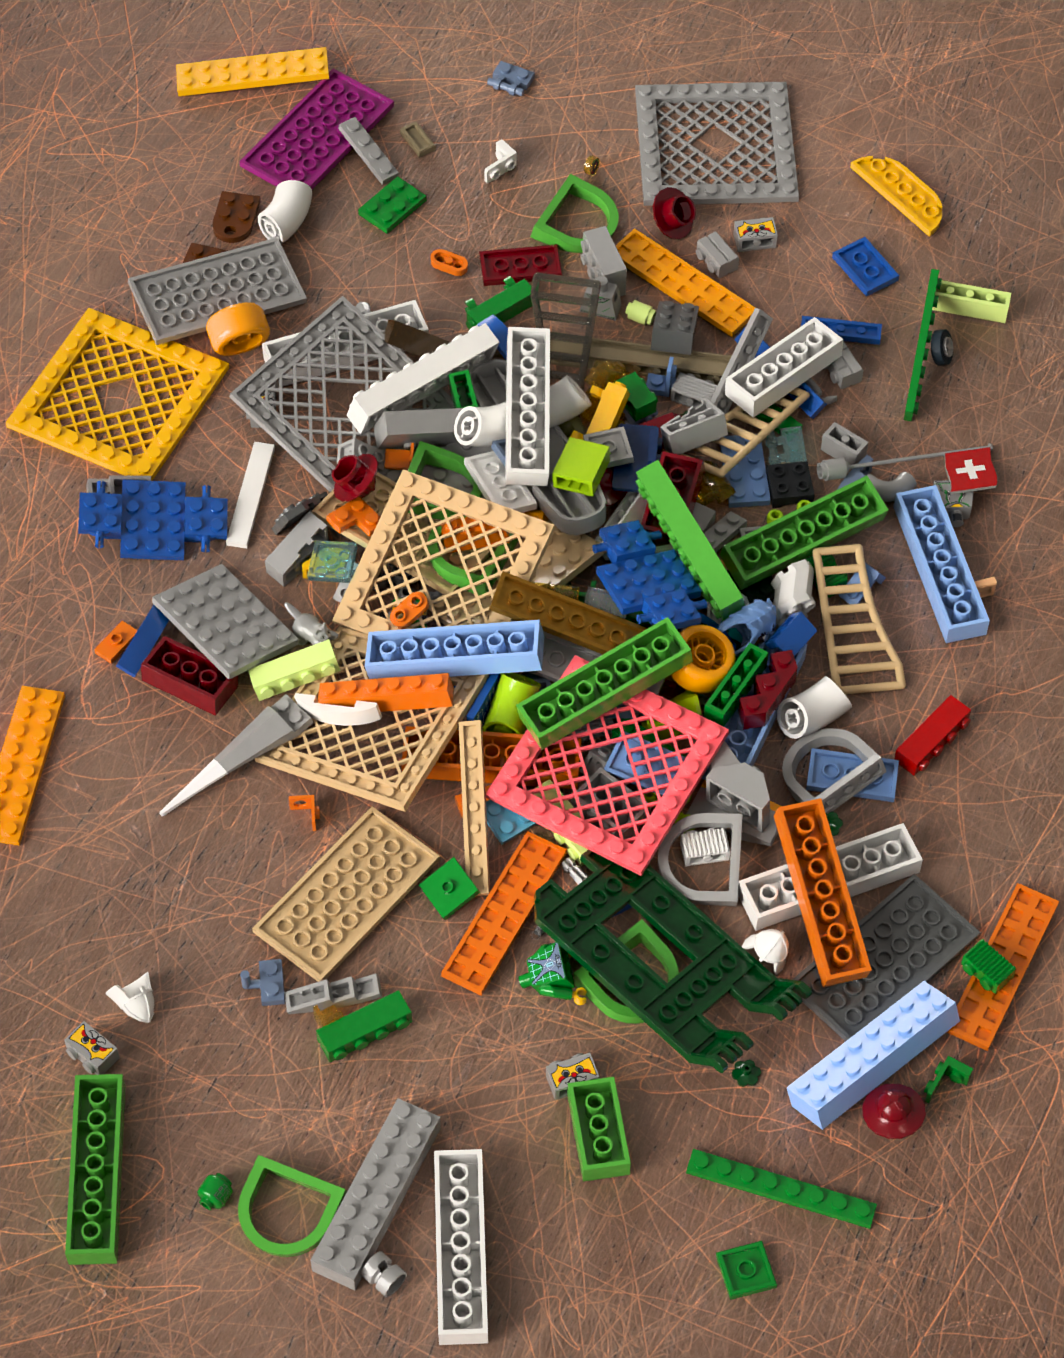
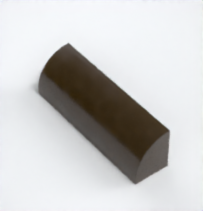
M388 320L384 338L387 344L421 357L426 353L431 354L444 343L446 345L451 343L396 320Z

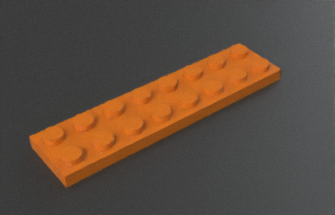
M529 831L526 832L442 970L441 977L480 996L483 995L532 913L535 891L552 879L566 856L567 849Z
M1017 883L988 942V945H991L995 951H998L1002 957H1005L1009 963L1016 967L1015 975L997 994L991 990H985L981 986L980 980L972 975L957 1005L960 1022L946 1033L986 1051L989 1050L1058 907V900Z

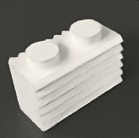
M712 827L705 831L697 832L690 830L685 834H681L680 846L685 867L729 860L730 848L725 828Z

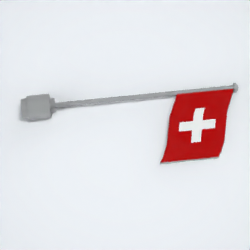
M991 443L988 446L849 465L843 458L823 460L817 464L819 479L829 481L846 478L849 469L945 456V470L951 484L950 494L992 489L997 486V474L991 461V451L994 448Z

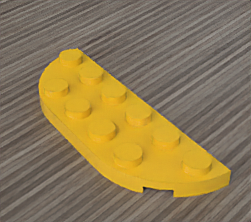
M867 156L851 162L850 168L930 237L936 232L942 220V203L937 194L907 167L887 157L885 159H873V156Z

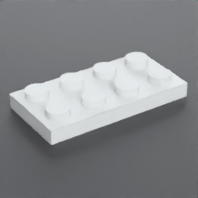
M494 451L464 458L465 467L486 500L521 513L537 509V502L526 485L505 484V466Z

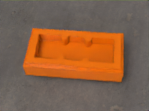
M121 621L94 649L95 654L112 664L128 647L137 630L126 622Z

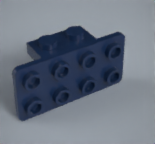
M619 424L618 427L624 426L634 462L614 466L612 489L614 491L639 493L635 482L638 480L636 472L656 460L660 462L661 454H657V450H662V438H659V428L657 426Z

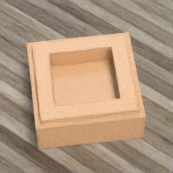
M995 577L975 581L980 597L994 595L997 585Z

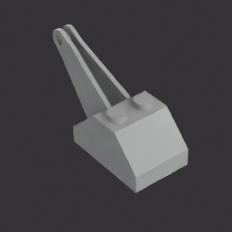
M724 741L709 765L710 772L706 776V801L727 813L742 814V821L763 832L768 826L770 818V798L764 773L756 766H750L745 762L740 763Z

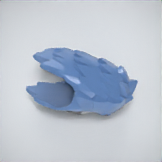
M767 598L766 602L755 599L754 603L743 606L742 610L729 615V618L719 624L718 630L721 632L729 628H735L741 634L742 643L735 650L736 657H740L749 643L755 646L761 645L765 641L766 635L776 628V605L772 604L770 598Z

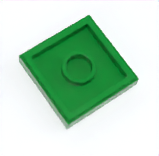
M763 1241L716 1252V1258L730 1300L777 1288Z

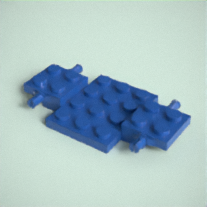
M122 480V494L105 493L106 482L102 481V488H100L101 481H97V492H80L78 534L95 536L96 548L99 547V541L100 548L104 547V539H121L120 558L184 561V542H201V551L205 552L206 545L207 553L210 552V541L215 539L227 540L228 499L211 497V486L207 485V493L206 485L202 486V497L186 498V482Z
M639 520L600 528L599 536L603 543L594 544L592 546L593 552L596 554L606 551L612 563L597 566L596 574L622 615L643 611L644 614L637 615V622L639 624L650 622L651 625L668 617L676 629L701 624L702 617L697 610L706 609L707 601L705 599L696 602L690 600L701 597V589L674 549L655 553L656 546L652 540L662 538L660 530L647 532Z

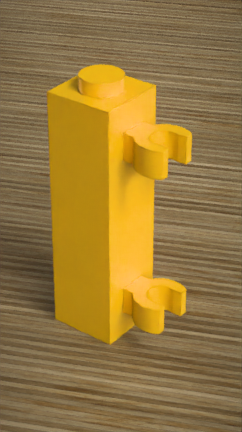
M617 381L615 383L608 382L605 390L592 385L589 393L592 397L601 400L586 434L616 428L630 396L625 384ZM573 430L570 437L584 440V434Z

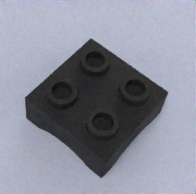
M807 461L766 466L772 508L798 504L801 500L814 502L815 494Z

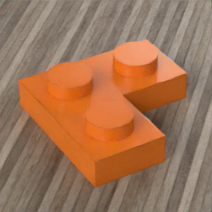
M358 497L329 513L326 521L339 533L356 524L371 537L381 516L364 500Z

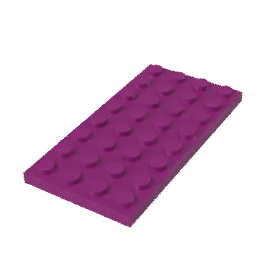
M333 68L329 72V79L321 80L239 161L240 167L276 187L281 182L297 180L304 182L313 189L353 149L338 129L339 124L356 117L368 133L394 107V101Z

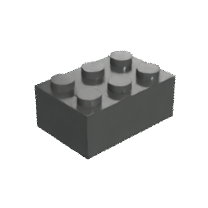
M659 301L652 332L651 350L691 355L697 328L699 306H694L691 303L677 304L672 301Z

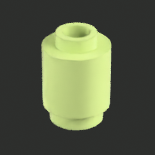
M634 300L633 303L629 302L625 313L628 314L627 318L643 325H651L654 321L656 310L652 306Z

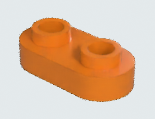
M437 249L431 253V265L435 269L454 276H462L467 273L468 261L463 256L443 249Z
M422 592L411 593L392 610L390 620L393 625L398 629L408 628L429 608L428 598ZM420 599V602L415 605L414 601ZM399 614H404L401 619H397Z

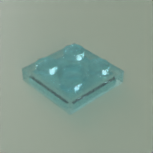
M315 540L307 573L308 580L350 583L358 548L357 544L353 542Z

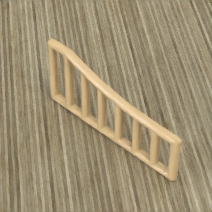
M795 388L789 392L798 396L794 401L782 397L775 402L786 407L782 412L769 407L762 411V414L774 418L770 423L742 413L744 410L739 406L726 413L727 431L747 439L749 442L743 446L724 437L717 441H712L736 451L737 453L733 457L704 445L699 448H693L692 450L725 463L719 469L704 462L705 472L719 478L724 477L809 398V392ZM735 418L762 430L756 435L727 422Z
M861 544L814 548L812 553L832 681L845 695L904 689L906 682L903 664L889 640L875 607L865 565L863 546ZM855 553L857 564L823 567L822 556ZM859 573L860 584L826 587L824 575ZM863 592L865 603L829 606L828 595ZM868 611L872 623L832 626L831 615ZM876 631L881 642L835 646L834 635ZM886 650L891 659L888 662L838 666L837 655ZM895 670L897 681L841 686L840 675Z

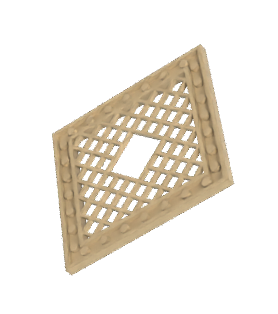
M403 469L332 621L335 624L367 635L368 632L402 630L393 625L387 609L399 605L408 597L399 599L396 590L407 586L408 592L411 594L413 592L410 584L420 580L423 589L418 592L426 594L433 616L424 620L420 616L419 622L410 625L406 629H414L419 626L426 628L425 624L436 620L438 627H442L439 618L450 614L453 623L446 626H457L466 621L472 625L471 619L480 615L483 616L485 623L513 622L514 619L493 611L489 619H487L485 613L491 610H489V607L483 609L480 600L489 596L493 598L496 589L492 590L489 581L501 576L503 571L510 572L512 575L531 582L556 527L549 522ZM426 502H428V503H430V504H433V505H436V506H439V507L434 508V509H432V510L429 511V508H428V505H427ZM423 503L426 512L415 516L413 507ZM445 509L458 514L448 517ZM410 510L412 518L404 521ZM442 510L445 519L434 523L431 515ZM428 516L431 525L420 529L418 520ZM464 516L476 521L467 524ZM461 517L464 526L453 530L450 521ZM414 522L417 531L407 535L404 526ZM447 523L450 532L439 536L436 528ZM483 523L495 528L486 531ZM480 524L483 533L472 537L469 528ZM401 529L404 537L395 540ZM433 529L436 538L425 542L423 533ZM466 530L469 539L458 543L455 534ZM502 530L514 535L505 538ZM499 531L502 540L491 544L488 535ZM419 535L422 544L412 548L409 539ZM452 536L455 545L444 549L441 540ZM485 537L488 546L477 550L474 541ZM518 538L521 547L510 551L507 542ZM406 541L409 550L398 554L395 545ZM438 542L441 551L430 555L428 546ZM471 543L474 552L463 556L460 547ZM504 544L507 553L496 558L493 548ZM392 548L395 556L387 559ZM424 548L427 557L417 561L414 552ZM457 549L470 585L431 600L419 565ZM490 550L493 559L482 564L479 554ZM519 553L514 563L512 555ZM410 554L414 563L403 567L400 558ZM476 556L479 565L468 570L465 560ZM509 557L512 566L501 571L498 562ZM397 560L400 569L389 573L386 564ZM495 563L498 572L487 577L484 568ZM383 567L386 575L378 578ZM415 567L418 576L408 580L405 571ZM481 569L484 578L473 583L470 574ZM402 573L405 582L394 586L391 577ZM388 579L391 588L380 592L377 583ZM486 582L489 592L478 596L475 587ZM374 586L377 594L369 597ZM472 589L475 598L465 602L461 593ZM393 592L396 601L385 605L382 596ZM458 595L461 604L451 608L448 598ZM379 598L382 607L371 611L368 602ZM445 601L447 610L437 614L434 604ZM477 602L481 611L470 615L466 606ZM463 608L467 617L456 621L453 612ZM384 611L386 619L376 614ZM404 614L398 615L397 619H401Z
M339 626L336 631L338 638L330 642L341 671L304 684L298 688L296 693L316 695L318 699L320 683L331 682V680L333 682L352 681L362 677L368 679V674L363 666L365 659L361 660L360 656L366 658L368 635ZM356 655L358 661L347 665L345 659ZM360 666L362 672L351 676L349 670ZM346 671L348 677L336 681L334 675ZM489 675L450 677L452 684L456 686L454 688L453 707H439L430 711L426 708V712L414 716L412 710L393 711L397 723L358 737L355 736L352 725L337 731L334 724L324 723L319 725L317 720L311 718L314 720L316 727L307 729L298 737L292 739L295 740L303 737L304 744L293 747L292 740L260 755L255 758V761L406 812L457 730L459 722H462L480 693ZM293 696L292 700L297 704L296 699ZM407 711L410 712L411 718L399 721V714ZM439 713L433 722L431 715ZM426 717L429 718L430 724L418 727L416 721ZM413 722L416 729L404 733L402 726ZM333 727L334 733L322 736L321 730ZM399 727L401 734L389 738L387 731ZM428 730L424 738H422L420 732ZM318 732L319 738L308 742L306 735ZM351 732L353 739L341 743L339 736ZM382 733L385 734L386 740L374 743L372 737ZM418 734L419 741L407 743L406 737ZM333 738L337 739V745L326 748L325 741ZM369 738L371 745L360 749L358 742ZM403 739L405 746L393 750L391 743ZM321 743L323 750L312 753L310 747ZM355 743L357 750L345 754L343 748ZM388 744L390 751L378 755L376 748ZM417 747L412 755L410 749ZM307 748L308 754L299 751ZM340 749L342 756L330 760L328 753ZM374 750L375 757L363 760V753ZM407 750L409 757L397 761L395 754ZM325 754L327 761L317 757ZM359 755L361 762L349 766L347 759ZM390 756L393 757L394 763L382 766L380 760ZM344 760L345 766H342V765H339V764H335V763H338V762H341V761ZM377 761L380 768L368 772L366 765ZM407 764L401 773L399 766ZM363 767L365 773L354 769ZM397 768V775L386 778L385 771ZM382 773L383 779L375 777L374 775Z

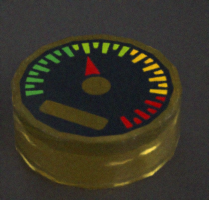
M593 155L589 156L584 164V172L591 176L596 174L600 165V159Z

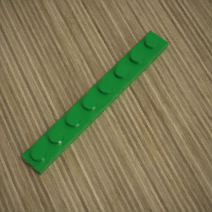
M931 269L905 409V421L912 422L913 414L917 415L919 403L915 402L916 396H921L922 384H919V379H924L926 369L925 366H922L923 360L927 361L929 349L925 348L926 343L931 341L932 331H929V325H934L936 314L932 313V308H937L939 296L935 295V292L940 290L942 278H938L939 270Z
M696 1149L692 1151L686 1174L868 1229L871 1228L877 1206L876 1203Z

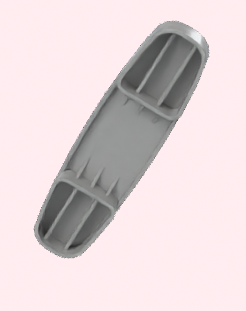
M496 359L475 366L469 372L478 407L493 406L506 402L507 360ZM557 425L549 428L548 485L526 486L536 500L538 507L561 532L569 535L585 534L601 527L605 522L606 499L600 485H598L594 496L553 487L552 472L568 441L563 431Z

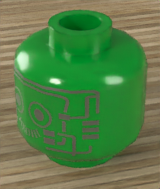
M220 1173L208 1175L197 1190V1194L201 1199L199 1203L208 1210L212 1208L222 1209L233 1193L232 1182Z

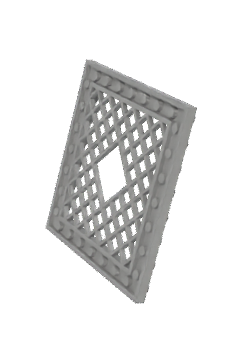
M787 82L635 85L644 206H653L656 195L660 190L667 187L677 188L685 196L690 197L694 205L799 202ZM759 103L766 107L761 112L754 108ZM702 104L709 108L704 113L697 109ZM722 104L728 109L721 112L717 107ZM742 104L746 109L741 112L735 107ZM664 105L671 109L666 114L659 110ZM685 105L689 110L683 113L679 108ZM750 110H751L752 112H754L755 114H757V115H756L754 118H752V119H751L750 117H748L747 115H745V114H747ZM712 111H713L714 113H716L717 115H719V116H718L716 119H714V120H713L712 118H710L709 116H707V115H709ZM733 111L738 116H736L734 119H731L727 116V114ZM767 111H770V118L765 115ZM674 112L681 116L676 121L669 117ZM695 112L699 117L693 120L689 115ZM657 114H659V115L661 116V118H660L658 121H657ZM760 117L767 121L763 126L756 122ZM722 118L729 122L724 127L718 123ZM743 118L748 123L742 126L737 121ZM686 119L691 124L684 127L680 122ZM702 119L710 122L706 127L699 124ZM664 120L672 123L668 128L661 125ZM770 124L772 132L766 129ZM732 125L739 129L735 134L728 130ZM753 125L758 130L752 133L747 128ZM696 126L701 131L697 134H694L690 131V129ZM713 126L740 143L738 147L719 163L691 145ZM674 127H678L682 131L676 135L671 130ZM658 128L663 131V132L660 133L659 135H658ZM742 132L749 136L745 141L738 137ZM764 132L768 137L762 140L757 135ZM668 134L673 139L666 142L662 137ZM684 134H688L692 138L686 142L681 137ZM752 139L760 143L755 148L749 144ZM771 139L773 140V146L767 143ZM678 141L681 144H683V146L677 149L674 146H672V144ZM659 142L664 145L660 150ZM744 146L751 150L747 155L739 151ZM765 146L770 151L763 154L759 149ZM667 148L674 152L670 157L663 153ZM688 148L691 151H693V153L690 156H687L684 153H682V151ZM754 153L761 157L757 162L750 158ZM773 153L775 161L769 158ZM737 154L742 159L738 162H735L731 159V157ZM678 155L685 159L680 164L673 160ZM696 155L703 158L699 164L693 160ZM660 157H662L663 159H665V161H664L663 163H661V164H660ZM726 161L733 165L729 170L722 166ZM745 161L752 164L748 170L741 166ZM767 161L771 166L765 169L760 164ZM688 162L695 166L690 171L683 167ZM706 162H709L714 167L710 170H707L703 167V165ZM671 163L675 168L669 171L664 166ZM755 168L763 172L758 177L751 173ZM774 168H776V175L770 172ZM698 169L705 173L701 178L693 174ZM719 169L724 174L721 177H717L713 172ZM735 169H739L743 174L737 177L732 172ZM678 170L685 173L681 179L675 175ZM661 171L667 174L663 178H661ZM748 175L754 180L751 183H746L742 179ZM768 175L773 180L770 183H766L762 178ZM709 176L715 182L708 184L704 180ZM729 176L735 181L728 184L723 180ZM671 177L677 182L674 185H669L665 181ZM691 177L696 182L689 185L685 180Z
M342 296L233 390L229 397L331 492L335 485L332 471L336 467L330 461L337 462V457H328V448H338V445L342 443V435L352 436V439L356 438V436H366L367 444L371 445L370 437H375V433L370 432V430L363 434L356 432V427L349 418L327 417L326 382L365 384L366 391L369 389V384L383 381L382 372L396 371L398 373L403 370L405 365L413 361L399 348L387 344L384 338L385 335ZM338 331H349V340L338 339ZM335 332V339H328ZM324 343H335V352L325 351ZM321 344V351H313ZM339 344H349L350 353L339 352ZM353 344L364 345V353H353ZM367 349L373 354H367ZM310 355H320L321 364H311ZM307 356V363H299ZM325 356H335L336 365L325 364ZM339 357H350V366L339 365ZM353 357L364 358V366H354ZM368 358L378 359V367H368ZM296 367L307 368V376H297ZM293 368V376L286 375ZM311 368L322 369V377H311ZM325 369H336V378L325 377ZM339 370H350V379L340 378ZM354 370L364 371L365 379H354ZM368 371L379 372V380H368ZM282 380H293V389L282 388ZM297 380L308 381V390L297 389ZM279 381V388H271ZM311 381L322 382V390H311ZM440 389L422 399L423 409L410 406L403 411L452 409L454 404L452 397L443 389ZM268 392H279V401H268ZM283 393H293L294 402L283 401ZM297 393L308 394V403L297 402ZM311 394L322 395L323 403H312ZM271 405L279 406V413ZM283 406H294V415H283ZM297 407H308V416L298 415ZM312 407L323 408V417L312 416ZM285 419L294 420V427ZM298 420H309V429H298ZM312 421H323V430L312 429ZM327 421L338 422V431L327 430ZM341 422L352 423V431H341ZM300 433L309 434V441ZM313 434H323L324 443H313ZM327 435H338V444L327 443ZM315 447L324 448V455ZM384 468L383 471H377V472H379V473L382 474V475H385L389 470H392V469H385V468Z

